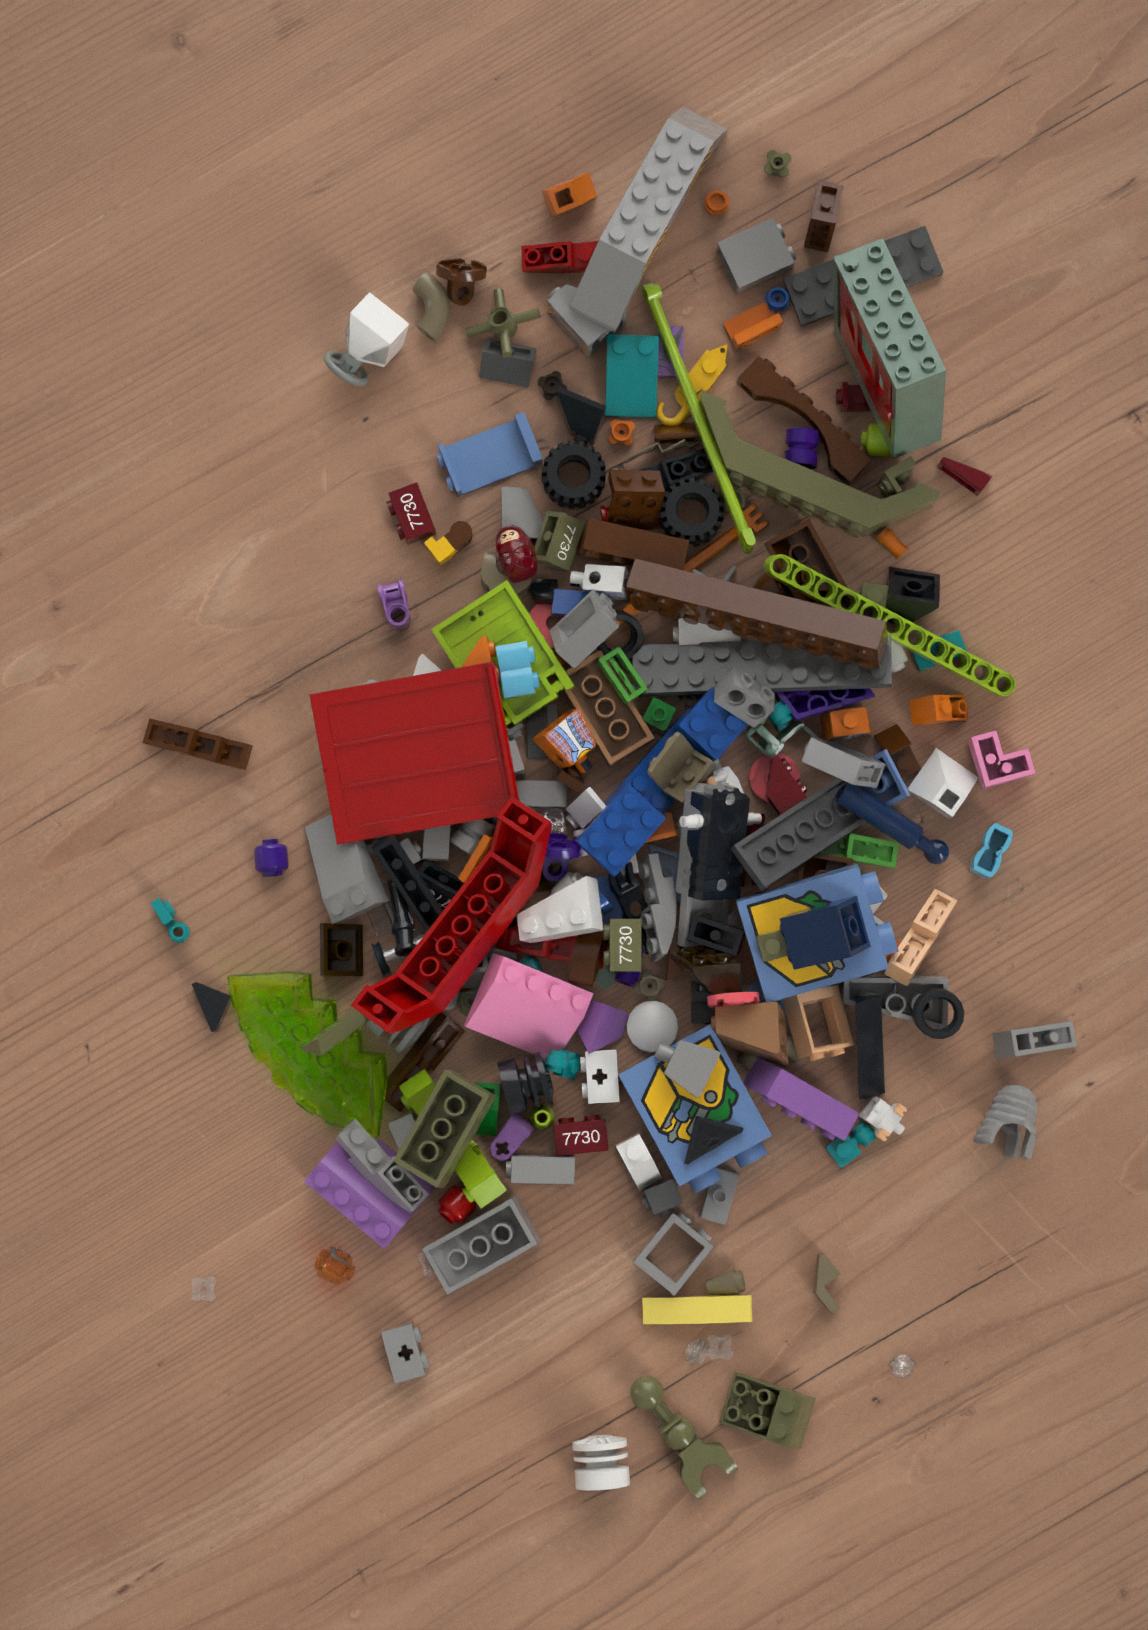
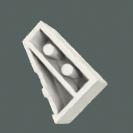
M585 876L517 914L520 941L535 943L603 931L597 879Z

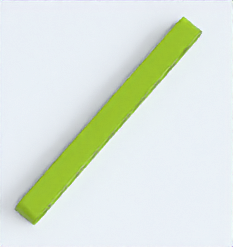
M783 554L771 555L765 560L764 571L768 576L824 606L863 615L866 607H870L873 612L872 618L886 622L891 618L895 623V628L892 632L889 633L887 631V633L891 635L892 642L981 689L999 696H1008L1015 690V679L1009 673ZM776 559L781 560L783 563V569L780 573H776L773 570V562ZM799 571H802L806 577L802 585L797 584L795 579ZM822 583H825L828 587V593L824 597H821L818 593V587ZM844 595L850 598V606L847 609H844L840 602ZM912 630L917 634V640L914 644L908 641V634ZM934 642L939 646V652L935 656L930 652V647ZM956 654L961 657V664L957 668L952 663L953 657ZM980 665L983 669V675L980 679H977L974 672ZM1002 677L1005 681V687L999 691L997 681Z

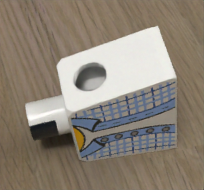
M586 564L584 572H571L570 586L582 587L583 591L587 593L594 589L598 594L604 593L610 599L629 601L626 585L630 573L622 566Z

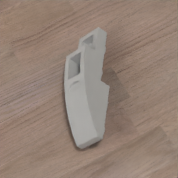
M658 853L648 854L639 862L638 867L639 876L643 879L645 887L644 898L649 904L641 912V926L645 929L647 937L646 947L648 953L651 954L652 962L658 961L668 953L676 923V892L673 877L663 878Z
M356 1119L352 1120L335 1137L337 1142L350 1155L348 1161L380 1192L409 1213L413 1212L429 1195L405 1168L393 1161L395 1156L389 1157Z

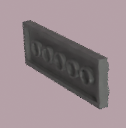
M926 226L884 241L907 288L943 275V269ZM833 260L783 278V283L790 295V301L801 327L834 315Z
M837 778L731 848V851L761 891L866 823V821L834 801L837 791L845 782L844 780Z

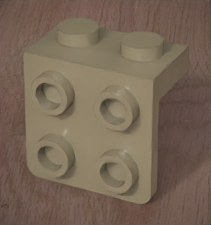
M676 732L666 741L660 754L650 762L647 774L663 793L684 805L685 789H694L696 784L704 783L717 765L706 756L694 750L683 734Z

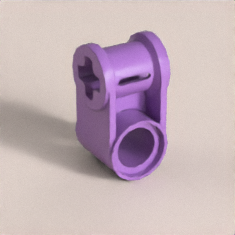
M398 579V582L384 586L378 584L381 603L390 627L397 631L406 629L410 625L411 617L403 580ZM396 612H403L405 619L401 622H394L392 616Z
M520 1114L512 1115L490 1146L491 1155L501 1161L509 1159L536 1127ZM506 1142L508 1144L506 1149L509 1153L507 1155L503 1153L500 1156L497 1155L496 1143L503 1144Z

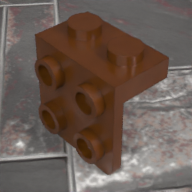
M609 470L608 480L612 498L606 522L636 529L656 528L665 493L660 471Z

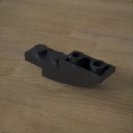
M705 448L666 459L657 465L640 469L660 471L665 491H668L671 485L678 484L679 480L689 481V478L698 480L714 473Z

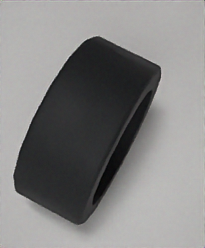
M615 610L617 621H624L631 628V638L621 648L626 657L630 659L639 651L644 636L642 626L636 618L627 612ZM604 641L596 648L598 651L601 650L604 656L612 651V649L606 646ZM615 655V656L613 657L614 660H615V661H619L618 658H617L616 655Z
M933 988L923 992L917 998L913 1006V1018L915 1025L923 1034L933 1039H945L959 1031L964 1022V1009L962 1002L955 994L946 989ZM936 998L947 1000L954 1010L951 1023L941 1029H934L928 1026L923 1017V1010L926 1004Z

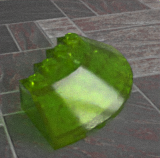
M283 971L227 976L232 1006L236 1008L240 1023H238L240 1030L245 1032L250 1042L248 1047L257 1062L263 1061L273 1073L271 1080L279 1089H286L297 1100V1105L311 1115L315 1113L322 1117L327 1124L332 1126L336 1124L345 1128L352 1120L356 1119L371 1137L378 1138L380 1136L388 1080L386 1054L363 1052L361 1027L322 1056L301 1050L304 1044L337 1021L336 1000L313 998L311 973Z

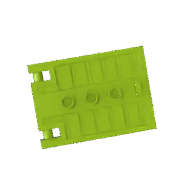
M508 580L431 629L455 668H460L482 636H487L489 642L494 641L495 649L496 646L527 641L528 647L533 646L535 662H530L532 673H538L540 687L535 688L536 694L505 699L502 682H499L503 708L507 712L504 714L506 726L511 722L515 725L551 703L559 697L557 693L565 688L566 691H569L575 687ZM497 656L492 657L493 661H495L496 667H498L499 664ZM556 673L559 680L551 684L548 678Z

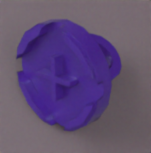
M550 832L542 868L545 878L550 881H559L566 875L569 859L578 858L582 855V848L575 842L578 838H573V841L567 839L568 836L565 834ZM559 862L560 868L557 872H548V866L551 863Z

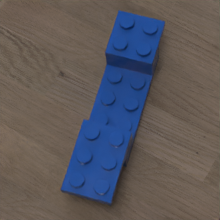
M713 687L709 688L693 707L684 710L605 800L604 804L606 807L575 841L613 877L622 870L666 819L663 814L675 802L673 798L663 793L647 774L650 762L660 754L666 741L676 732L683 734L694 750L710 760L716 761L748 725L714 702L715 689Z

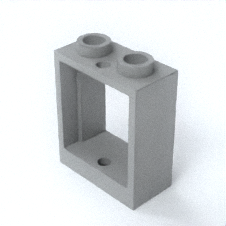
M594 589L549 630L556 653L574 669L619 627L616 619L617 613L612 608L613 602L606 594L602 593L600 595Z
M812 737L804 748V757L802 759V762L852 785L877 788L886 765L836 741Z
M512 1155L511 1161H506V1177H511V1183L574 1184L575 1156Z
M681 1212L678 1215L671 1213L633 1260L636 1265L674 1296L714 1247L710 1243L712 1237L701 1228L696 1232L689 1226L692 1221ZM673 1223H676L704 1246L676 1282L646 1258Z

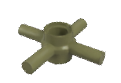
M497 288L494 290L496 308L490 311L488 315L489 322L467 327L465 332L467 337L470 338L492 331L500 338L502 356L508 358L512 356L510 338L516 334L517 324L541 318L538 308L513 314L506 308L504 290Z

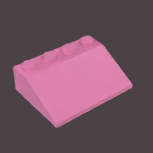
M493 953L464 1026L532 1054L541 1052L542 1058L547 1059V1055L551 1054V1050L560 1051V1049L563 1050L582 1022L593 993Z

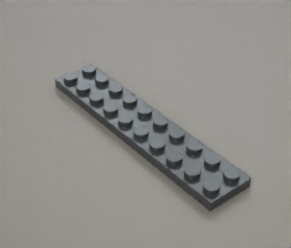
M888 635V643L880 668L872 667L871 669L863 668L856 662L848 660L847 662H839L834 660L832 656L824 654L822 656H815L801 648L796 650L788 649L781 643L773 641L772 643H764L759 640L701 642L698 645L680 646L679 643L641 645L639 651L633 655V667L648 690L638 697L705 694L709 688L713 687L715 689V685L734 667L743 673L749 674L752 679L763 686H767L772 692L892 688L891 635ZM632 680V686L635 690H638V687Z

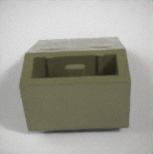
M735 1372L720 1423L787 1448L801 1449L816 1398Z

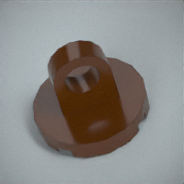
M461 258L445 259L436 265V275L447 280V296L449 300L458 306H464L473 298L475 281L486 278L487 266L476 260H471V264H466L465 260ZM464 286V294L457 298L458 289Z

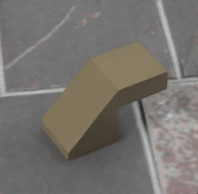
M821 1251L817 1255L814 1293L830 1313L833 1314L840 1309V1306L825 1289V1286L840 1273Z

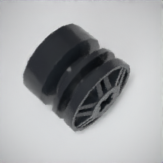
M541 1052L534 1053L537 1065L533 1066L530 1065L528 1055H525L524 1068L521 1069L518 1068L514 1058L497 1062L510 1116L527 1112V1099L532 1098L535 1107L540 1109L538 1097L544 1095L547 1107L553 1105L554 1088L550 1072L547 1070V1064H545Z

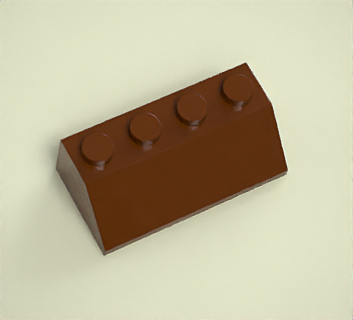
M810 519L764 543L770 556L777 554L786 555L848 588ZM776 559L774 563L779 572H781L783 563L781 560ZM802 571L796 574L797 584L802 585L805 582L806 577ZM825 583L820 584L818 587V593L821 597L826 596L828 593V587ZM788 587L794 598L822 605ZM844 595L840 602L841 606L847 609L850 606V598Z

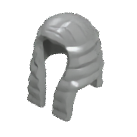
M1007 1085L998 1091L992 1099V1105L988 1107V1112L984 1114V1119L980 1122L981 1127L976 1129L973 1142L978 1144L993 1143L996 1133L1001 1128L1007 1133L1003 1155L1005 1158H1016L1021 1141L1020 1124L1026 1127L1020 1158H1032V1151L1036 1140L1035 1133L1037 1131L1035 1128V1117L1038 1115V1104L1034 1093L1021 1085Z

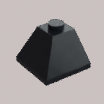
M558 386L557 405L570 435L574 437L573 440L578 443L583 441L585 442L584 445H588V443L594 445L606 417V406Z
M889 567L886 586H889L886 609L913 623L939 608L940 574ZM891 618L887 621L892 624H895Z

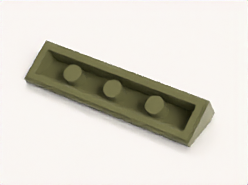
M353 1008L304 1044L301 1050L322 1056L369 1019Z

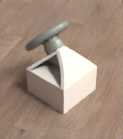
M369 292L350 312L345 332L347 350L344 354L337 351L326 352L324 355L325 364L336 376L345 382L355 386H365L369 381V377L361 364L366 362L385 367L402 349L409 323ZM355 372H357V373L359 374V376L361 377V379H359V378L355 375Z

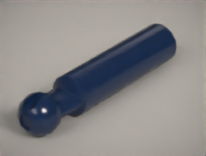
M846 781L841 785L834 798L836 803L907 849H911L914 846L924 851V856L929 863L942 864L947 860L949 849L944 841L928 839L923 835V827L858 785H852Z

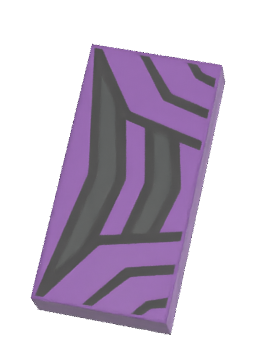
M669 326L683 360L684 326ZM658 331V377L677 378Z

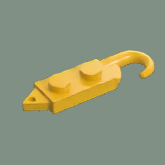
M727 344L711 351L707 349L688 373L698 401H700L702 392H708L726 369ZM680 385L676 389L675 399L682 408L675 417L667 418L664 416V402H660L657 407V417L666 426L680 425L690 414Z

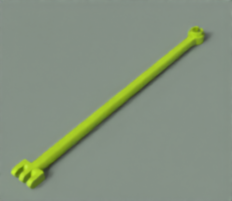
M653 283L642 285L644 300L650 308L739 534L738 541L742 551L745 554H750L756 543L752 529L747 525L659 302V299L662 298L661 288L659 284Z

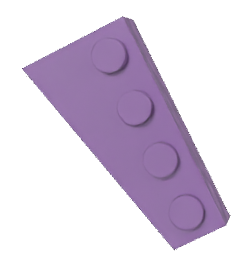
M761 1058L756 1059L743 1082L744 1086L762 1095L761 1100L773 1107L776 1104L782 1106L781 1112L792 1118H795L796 1115L802 1118L800 1122L813 1130L815 1126L821 1128L820 1134L831 1140H834L836 1136L845 1141L859 1115L858 1112Z

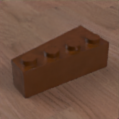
M589 518L584 524L577 556L608 561L623 566H633L635 559L684 570L689 540Z

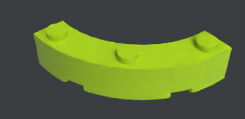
M425 1069L399 1086L404 1095L400 1098L408 1111L414 1109L418 1116L436 1086ZM472 1139L455 1171L465 1185L462 1191L470 1203L475 1200L480 1208H483L507 1190L494 1169L487 1162L485 1155L475 1140Z

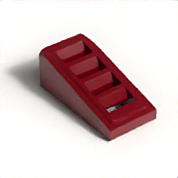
M943 457L937 465V468L976 496L981 493L992 478V475L946 457Z

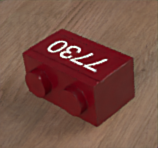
M417 482L388 493L390 501L386 503L391 516L396 515L400 523L395 525L400 540L405 538L409 545L436 534Z
M600 1114L584 1116L585 1121L574 1122V1117L559 1118V1124H554L557 1156L609 1151L606 1119H600Z

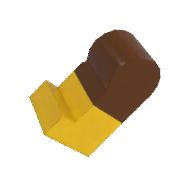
M457 521L451 526L450 531L438 541L430 537L424 542V546L437 563L442 566L471 542L473 537L472 528L467 522Z

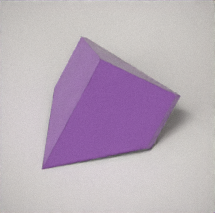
M591 1000L586 1014L577 1028L588 1053L590 1054L622 1038L630 1013Z

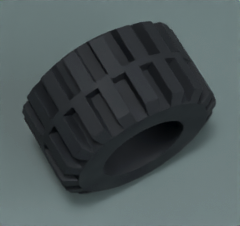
M569 440L568 444L565 445L562 442L558 444L556 449L552 448L549 451L548 457L546 456L542 467L544 490L546 494H549L550 499L553 502H558V505L561 507L565 505L569 506V509H574L576 506H579L580 509L585 508L586 504L589 503L591 505L596 497L599 498L605 486V462L602 461L599 451L595 452L592 445L586 446L583 441L574 443V440ZM577 462L588 469L589 479L580 487H567L559 480V470L567 463Z
M689 478V481L682 479L678 481V484L671 485L668 492L664 494L659 514L662 529H665V534L689 540V544H694V547L699 546L702 542L704 544L709 542L710 538L717 534L724 517V502L721 501L719 491L716 492L712 484L709 486L705 484V480L700 479L699 482L695 481V478ZM690 499L699 501L706 508V519L701 524L694 526L684 524L676 514L678 505Z

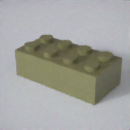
M445 1069L393 1161L436 1188L445 1187L495 1100L496 1095L453 1069Z

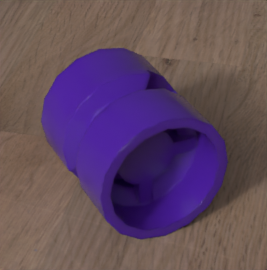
M802 427L786 429L785 442L789 449L785 451L784 459L810 470L817 468L818 453L813 449L818 447L819 431Z

